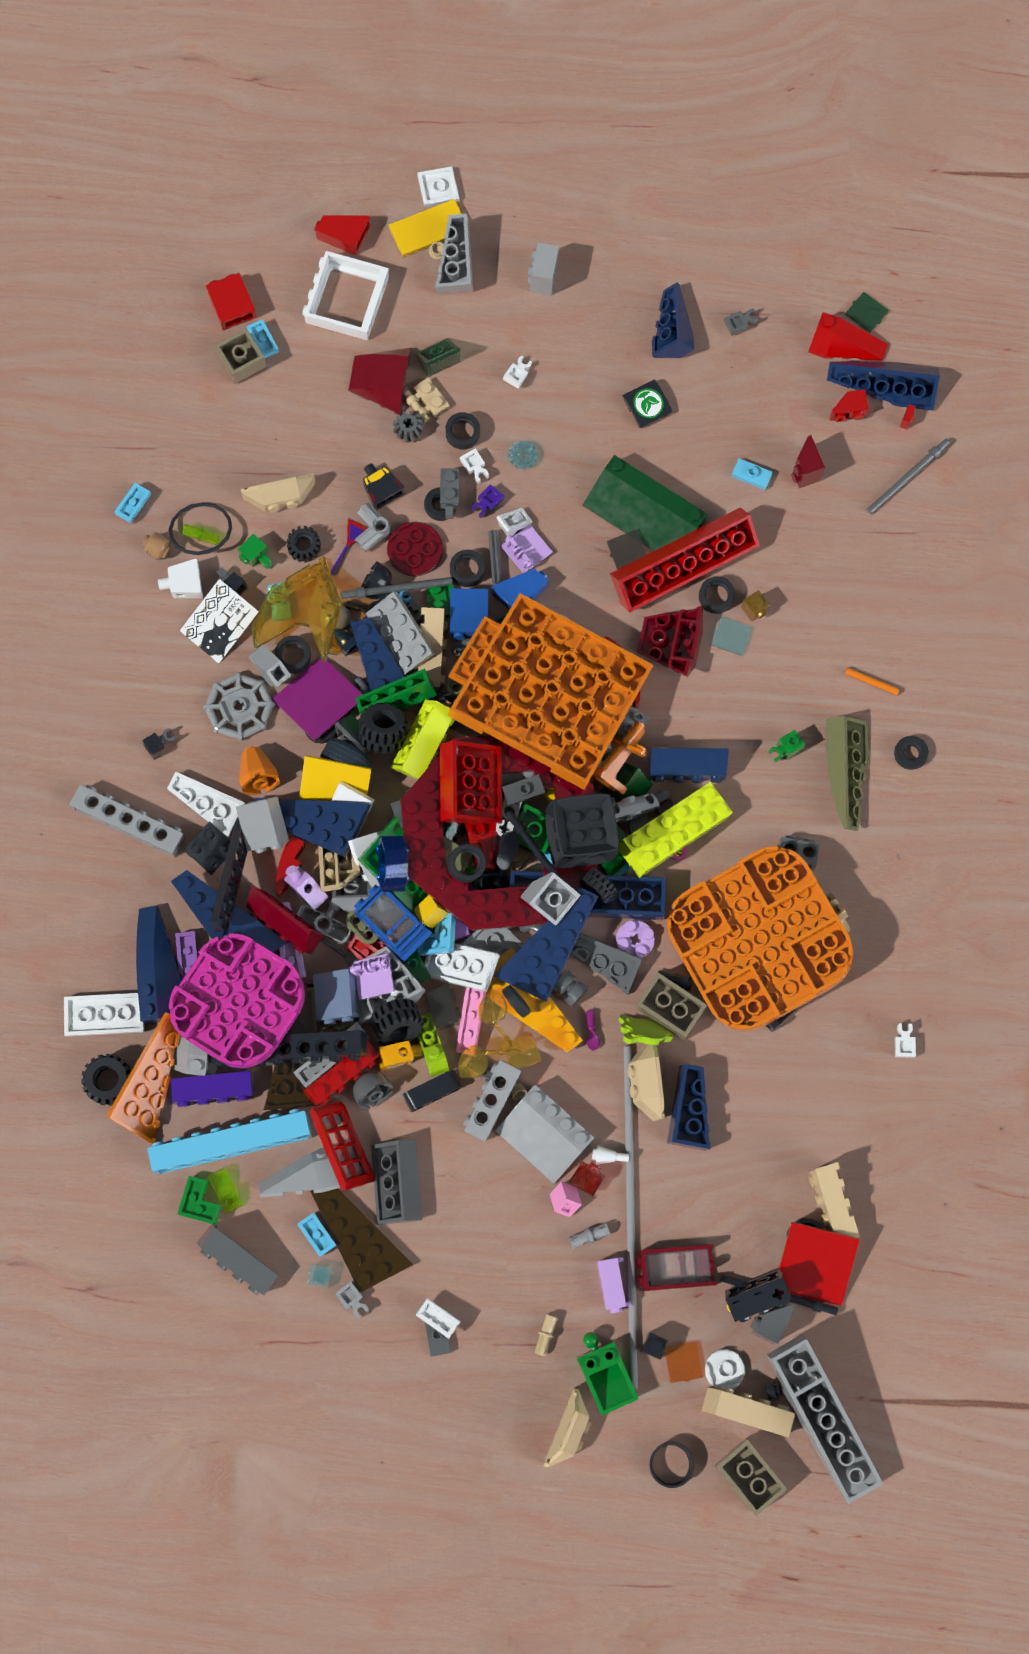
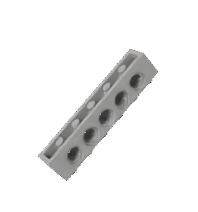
M79 785L69 804L73 810L175 858L185 839L180 828L174 825L171 827L164 825L165 822L157 817L152 819L148 817L146 812L140 809L135 811L130 808L129 804L123 801L118 803L113 800L112 796L106 793L101 795L96 792L95 788L86 785V787ZM92 800L99 801L97 806H89ZM109 808L116 809L113 815H107ZM132 816L133 820L130 823H124V818ZM149 824V830L141 831L142 825ZM161 832H166L167 837L165 839H158V835Z

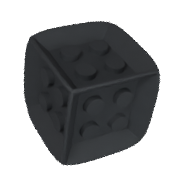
M597 793L569 796L553 800L548 804L546 808V831L550 856L554 867L572 868L596 865L611 861L617 856L619 845L618 829L610 794Z

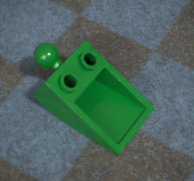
M594 1332L586 1333L583 1337V1343L591 1351L576 1357L601 1416L639 1400L614 1341L598 1347V1335ZM612 1352L613 1357L609 1360L606 1359L605 1354ZM588 1360L594 1361L592 1368L587 1367Z

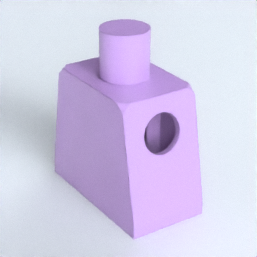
M293 865L287 868L285 882L313 910L318 908L328 898L325 892H321L320 886L299 866L295 867ZM310 888L311 891L306 893L305 891Z

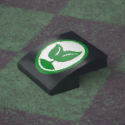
M655 379L622 395L629 412H632L639 428L673 412Z

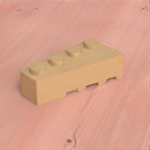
M838 1162L811 1171V1176H808L811 1187H815L817 1193L815 1201L817 1206L822 1208L823 1214L821 1218L824 1226H828L829 1231L860 1238L854 1216L848 1212V1210H851L849 1198L846 1194L843 1195L842 1192L844 1191L845 1184L843 1178L836 1171L840 1169Z
M722 1387V1390L707 1388L701 1411L789 1438L795 1413L789 1412V1407L777 1404L776 1408L770 1406V1401L761 1398L757 1402L752 1400L753 1396L741 1393L738 1396L733 1394L734 1390Z

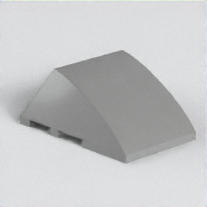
M387 946L364 959L389 953L394 992L359 1000L360 1025L370 1023L372 1013L382 1004L400 998H407L417 1002L425 992V989Z

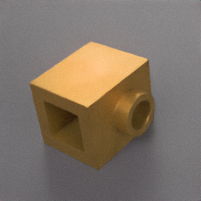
M759 590L745 598L742 602L741 608L751 622L757 618L764 617L768 613L769 603Z

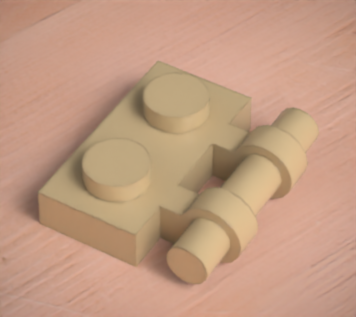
M429 378L413 387L415 395H412L409 390L403 394L406 398V403L413 407L416 411L415 414H419L420 419L424 423L430 420L427 415L430 412L435 418L450 408L448 402ZM421 400L425 407H421L418 402Z

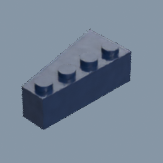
M367 617L351 622V629L370 691L403 678L404 675L370 618Z

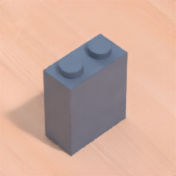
M349 969L313 974L317 1021L323 1022L324 1025H335L336 1021L342 1020V1023L353 1022V1018H360L356 976L351 974Z

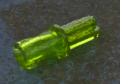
M185 524L182 530V535L195 538L198 542L204 541L217 545L220 540V535L206 531L203 527L200 529Z

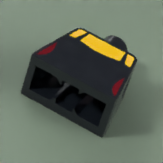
M373 463L365 466L364 471L367 476L363 478V485L371 505L376 510L405 494L403 484L387 467L384 466L377 470Z

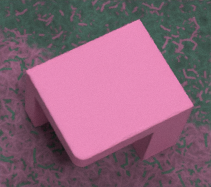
M560 1182L550 1193L554 1211L562 1215L571 1217L582 1205L575 1186Z

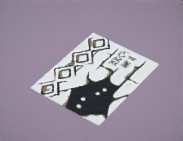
M219 579L181 628L180 632L216 662L220 663L259 611Z

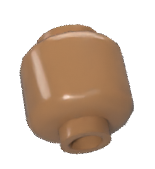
M154 532L151 536L147 535L142 543L145 545L144 552L156 560L165 559L172 547L170 546L169 539L157 532Z

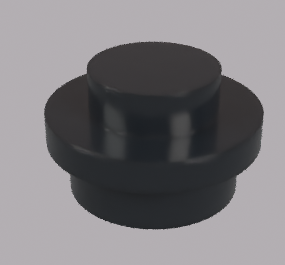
M773 1380L769 1381V1384H765L769 1400L778 1401V1396L781 1395L778 1383L774 1384Z

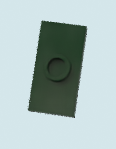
M417 949L402 962L420 984L431 978Z

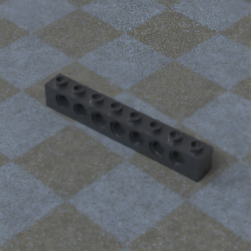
M356 1030L287 1034L273 1054L255 1066H266V1062H273V1065H284L285 1061H292V1064H303L304 1060H310L311 1063H322V1059H329L330 1062H341V1058H348L349 1061H359L360 1057H367V1033ZM347 1042L348 1048L342 1051V1045ZM328 1043L329 1049L323 1052L324 1045ZM309 1044L310 1050L309 1052L305 1053L304 1048L306 1045ZM290 1045L291 1051L286 1055L285 1050ZM210 1056V1063L216 1064L217 1068H229L228 1065Z

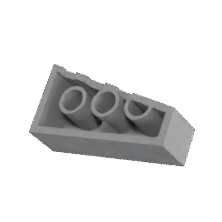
M467 214L449 215L438 278L435 284L437 294L473 291L470 227Z

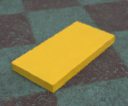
M455 199L388 225L402 258L427 249L434 242L442 243L445 241L449 215L461 214Z

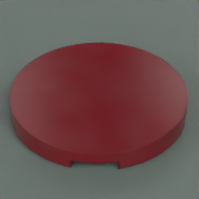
M404 523L398 526L388 539V559L392 566L402 574L408 576L428 574L437 567L442 558L443 546L440 535L433 527L426 523Z

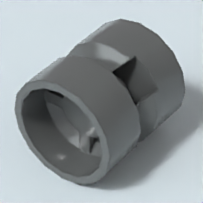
M567 970L557 980L553 991L558 996L563 995L564 1001L573 1007L585 994L588 987L581 981L576 982V977Z

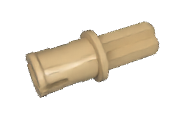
M545 1315L542 1330L538 1332L540 1336L535 1349L536 1354L546 1356L551 1338H554L552 1334L558 1318Z

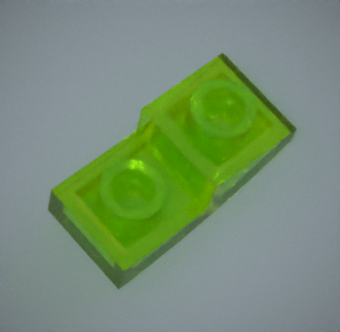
M226 1167L207 1176L226 1214L244 1205Z

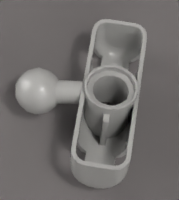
M652 793L638 797L630 796L617 803H613L616 822L622 824L642 814L655 811L660 807L656 796Z
M332 898L327 903L328 910L325 914L315 909L312 915L307 912L308 908L312 909L309 905L303 904L300 906L296 914L320 933L340 944L348 942L352 931L347 925L332 918L335 912L342 909L332 901ZM322 921L329 922L328 927L325 929L319 928V924ZM342 925L348 928L347 932L341 930Z

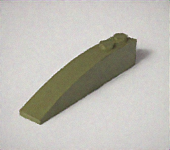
M848 716L826 719L827 763L836 809L843 828L858 831L861 815L859 801L863 798L864 793L861 790L862 781L866 779V774L863 771L864 765L868 764L867 722Z

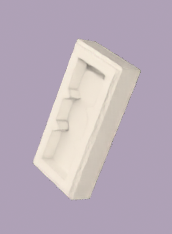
M428 1298L416 1313L418 1318L448 1339L460 1324L457 1318Z

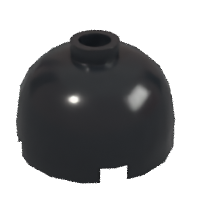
M376 561L370 568L373 571L366 575L361 587L372 588L392 585L390 570L382 563ZM381 594L370 595L365 597L368 599L376 600L378 599V596Z

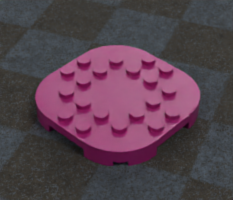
M240 934L216 937L198 952L200 955L180 985L175 986L169 1001L171 1022L184 1039L223 1064L235 1068L252 1067L262 1063L273 1054L298 1017L304 1004V984L301 976L289 961L282 959L256 943L253 939Z

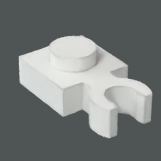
M523 356L519 357L517 365L512 363L503 377L504 381L518 389L526 379L527 371L532 364V361H529L528 364H523Z
M476 448L460 457V461L470 475L474 472L475 481L478 484L481 483L479 475L483 474L486 479L489 478L488 471L482 468L485 466V462Z
M902 1023L897 1025V1032L900 1034V1037H895V1057H916L915 1037H910V1033L913 1030L912 1024H908L907 1031L902 1030Z

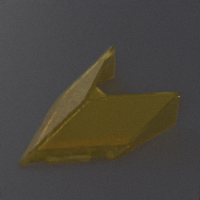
M324 556L318 559V563L312 566L309 564L288 576L286 581L280 585L275 584L270 587L252 624L254 648L266 644L296 625L310 627L323 662L327 661L342 607V600L339 597L337 587Z

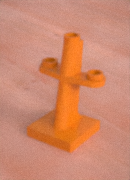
M635 721L621 740L613 737L611 746L614 749L599 768H596L590 780L601 788L604 786L608 790H617L620 794L624 795L627 788L616 780V775L630 753L641 757L646 756L645 752L647 749L637 744L645 733L644 728L646 726Z

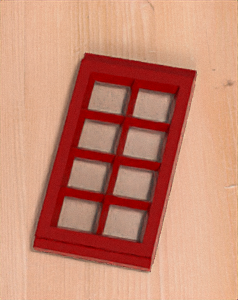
M340 1101L310 1109V1115L340 1188L343 1191H347L375 1182V1176L345 1104Z

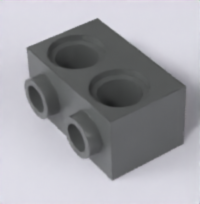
M790 835L781 837L779 848L790 846L794 852L805 860L811 870L815 869L819 843H815V840L812 839L797 840L796 837ZM803 850H810L812 857H806L803 854Z

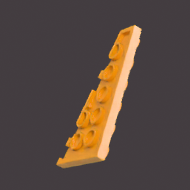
M511 947L499 957L485 997L568 1053L583 1042V1040L550 997L545 1002L512 986L531 1010V1013L524 1018L514 1010L504 997L502 990L510 984L494 977V975L516 954L515 950Z

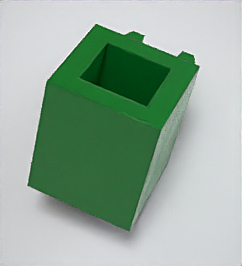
M252 534L238 548L239 559L245 565L249 564L254 567L260 562L266 569L272 565L271 559L266 556L268 553L267 545L256 535Z
M793 730L780 738L776 744L777 747H772L768 753H778V757L774 759V762L780 761L782 756L788 760L803 751L805 743L797 731Z

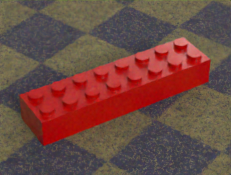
M740 507L610 573L621 605L627 611L632 612L759 547L760 544L750 514Z

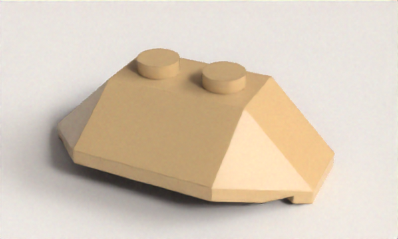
M314 473L243 488L241 493L243 500L264 512L274 513L282 508L292 509L301 505L315 485Z
M319 846L321 892L342 889L361 874L360 865H356L351 849L345 858Z
M643 1044L629 1063L630 1095L633 1098V1103L652 1121H659L665 1119V1114L663 1111L664 1097L658 1050L656 1045Z
M573 1388L543 1463L545 1467H550L573 1457L575 1452L579 1453L582 1448L583 1441H581L583 1433L587 1434L591 1422L588 1421V1412L580 1392L576 1388Z

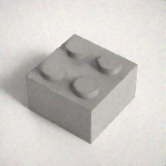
M538 242L537 248L533 249L527 282L530 285V292L552 295L558 265L559 246Z

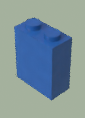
M450 588V638L455 640L472 638L484 616L488 617V589Z

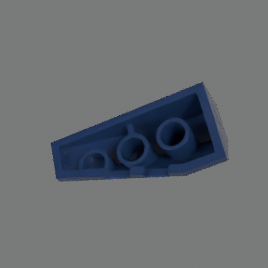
M676 282L663 290L659 307L661 315L655 325L657 333L652 338V357L682 358L694 351V335L680 284Z

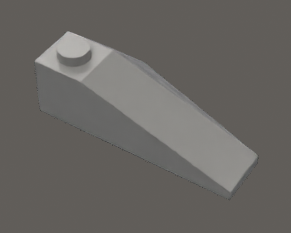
M180 1036L179 1044L175 1048L173 1057L175 1059L174 1065L171 1066V1069L185 1074L205 1076L209 1072L210 1055Z
M324 1148L307 1154L258 1183L260 1197L283 1196L287 1192L292 1191L296 1192L297 1195L303 1194L305 1190H314V1193H322L340 1188Z

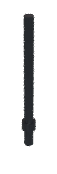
M512 810L508 811L505 815L514 826V831L520 834L547 872H553L562 879L527 832L525 824L518 820Z
M722 1274L720 1282L734 1286L748 1282ZM791 1294L792 1300L789 1302L812 1308V1311L818 1313L822 1311L837 1316V1307L824 1304L821 1300L815 1299L814 1301Z

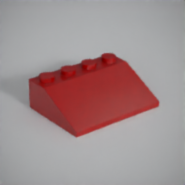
M456 740L440 744V817L442 822L502 823V760L500 746Z

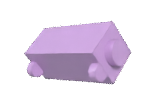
M623 1257L597 1262L605 1310H610L611 1313L622 1312V1307L632 1306L631 1301H625L618 1262L623 1261Z

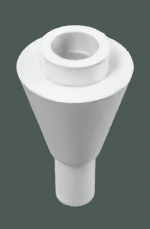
M597 1145V1149L593 1148L592 1160L596 1161V1165L615 1161L628 1162L629 1154L616 1153V1151Z

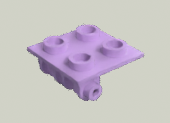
M528 525L513 537L511 535L505 539L506 542L501 545L502 549L522 573L529 571L553 553L531 525Z
M389 953L355 961L349 967L350 973L356 976L359 1000L394 992Z

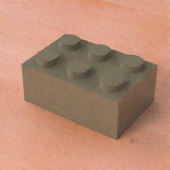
M657 973L635 1008L684 1041L707 1005L660 973Z
M744 1439L714 1465L755 1516L760 1514L787 1490L785 1485L747 1439Z

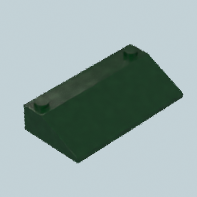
M616 455L606 465L582 505L652 551L702 527L707 518V513Z

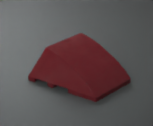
M412 348L354 356L348 391L400 415Z
M703 606L690 610L682 609L680 612L670 614L662 613L644 617L637 653L688 677L696 666L702 639Z

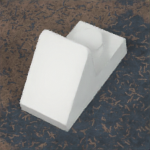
M523 508L497 516L498 524L507 537L513 536L517 530L523 529L533 522Z

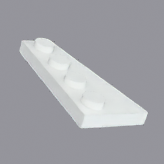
M175 772L167 788L168 791L207 822L210 821L229 838L238 817L236 807L245 804V802L178 772Z

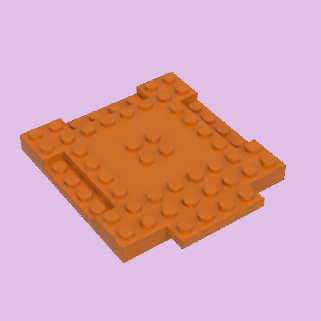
M519 593L501 624L484 616L450 672L449 678L464 686L451 706L448 716L480 734L483 731L545 764L551 768L550 772L585 790L651 672L653 664Z

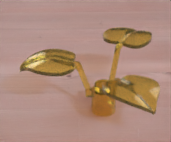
M491 990L481 1000L478 1006V1016L485 1023L492 1022L495 1028L502 1034L504 1040L499 1044L500 1050H485L482 1052L478 1045L466 1048L461 1054L458 1064L459 1075L462 1078H477L481 1076L488 1066V1059L484 1056L486 1054H505L509 1064L516 1068L532 1066L542 1060L532 1038L522 1035L513 1041L496 1023V1020H503L507 1013L506 1001L497 990Z

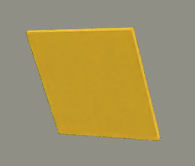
M305 755L299 800L331 801L341 781L368 796L372 768Z

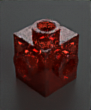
M582 1161L571 1177L570 1182L581 1191L594 1196L606 1176L600 1172L601 1168L592 1162L587 1164Z

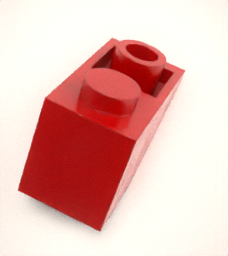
M865 389L847 391L833 408L829 420L843 422L846 419L861 420L866 417L869 408Z

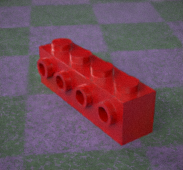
M367 1040V1057H360L359 1061H349L348 1058L342 1059L341 1062L314 1081L303 1092L314 1106L318 1104L323 1106L331 1100L329 1096L333 1092L338 1094L347 1087L345 1085L350 1079L355 1081L362 1075L360 1072L365 1067L370 1069L377 1063L376 1058L380 1055Z

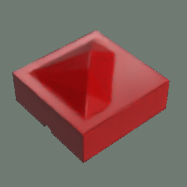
M908 405L900 428L907 429L909 423L914 421L916 406Z

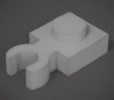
M351 1281L335 1293L347 1310L353 1307V1313L356 1318H361L357 1313L359 1308H364L366 1312L369 1311L365 1304L359 1302L363 1296Z

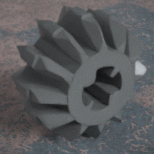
M412 410L409 414L403 411V416L397 414V420L393 421V432L397 434V438L401 439L404 437L405 443L408 439L414 442V437L420 439V433L424 432V427H422L424 422L420 420V415L416 414L413 416Z

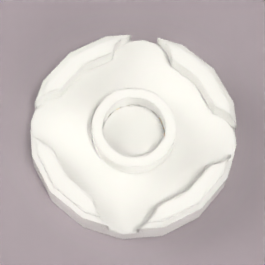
M728 1349L712 1353L705 1364V1376L708 1382L714 1388L722 1390V1387L729 1389L738 1387L745 1375V1364L742 1358Z

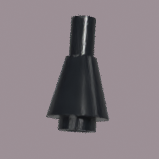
M659 970L658 973L685 991L691 990L694 982L691 979V975L670 974Z

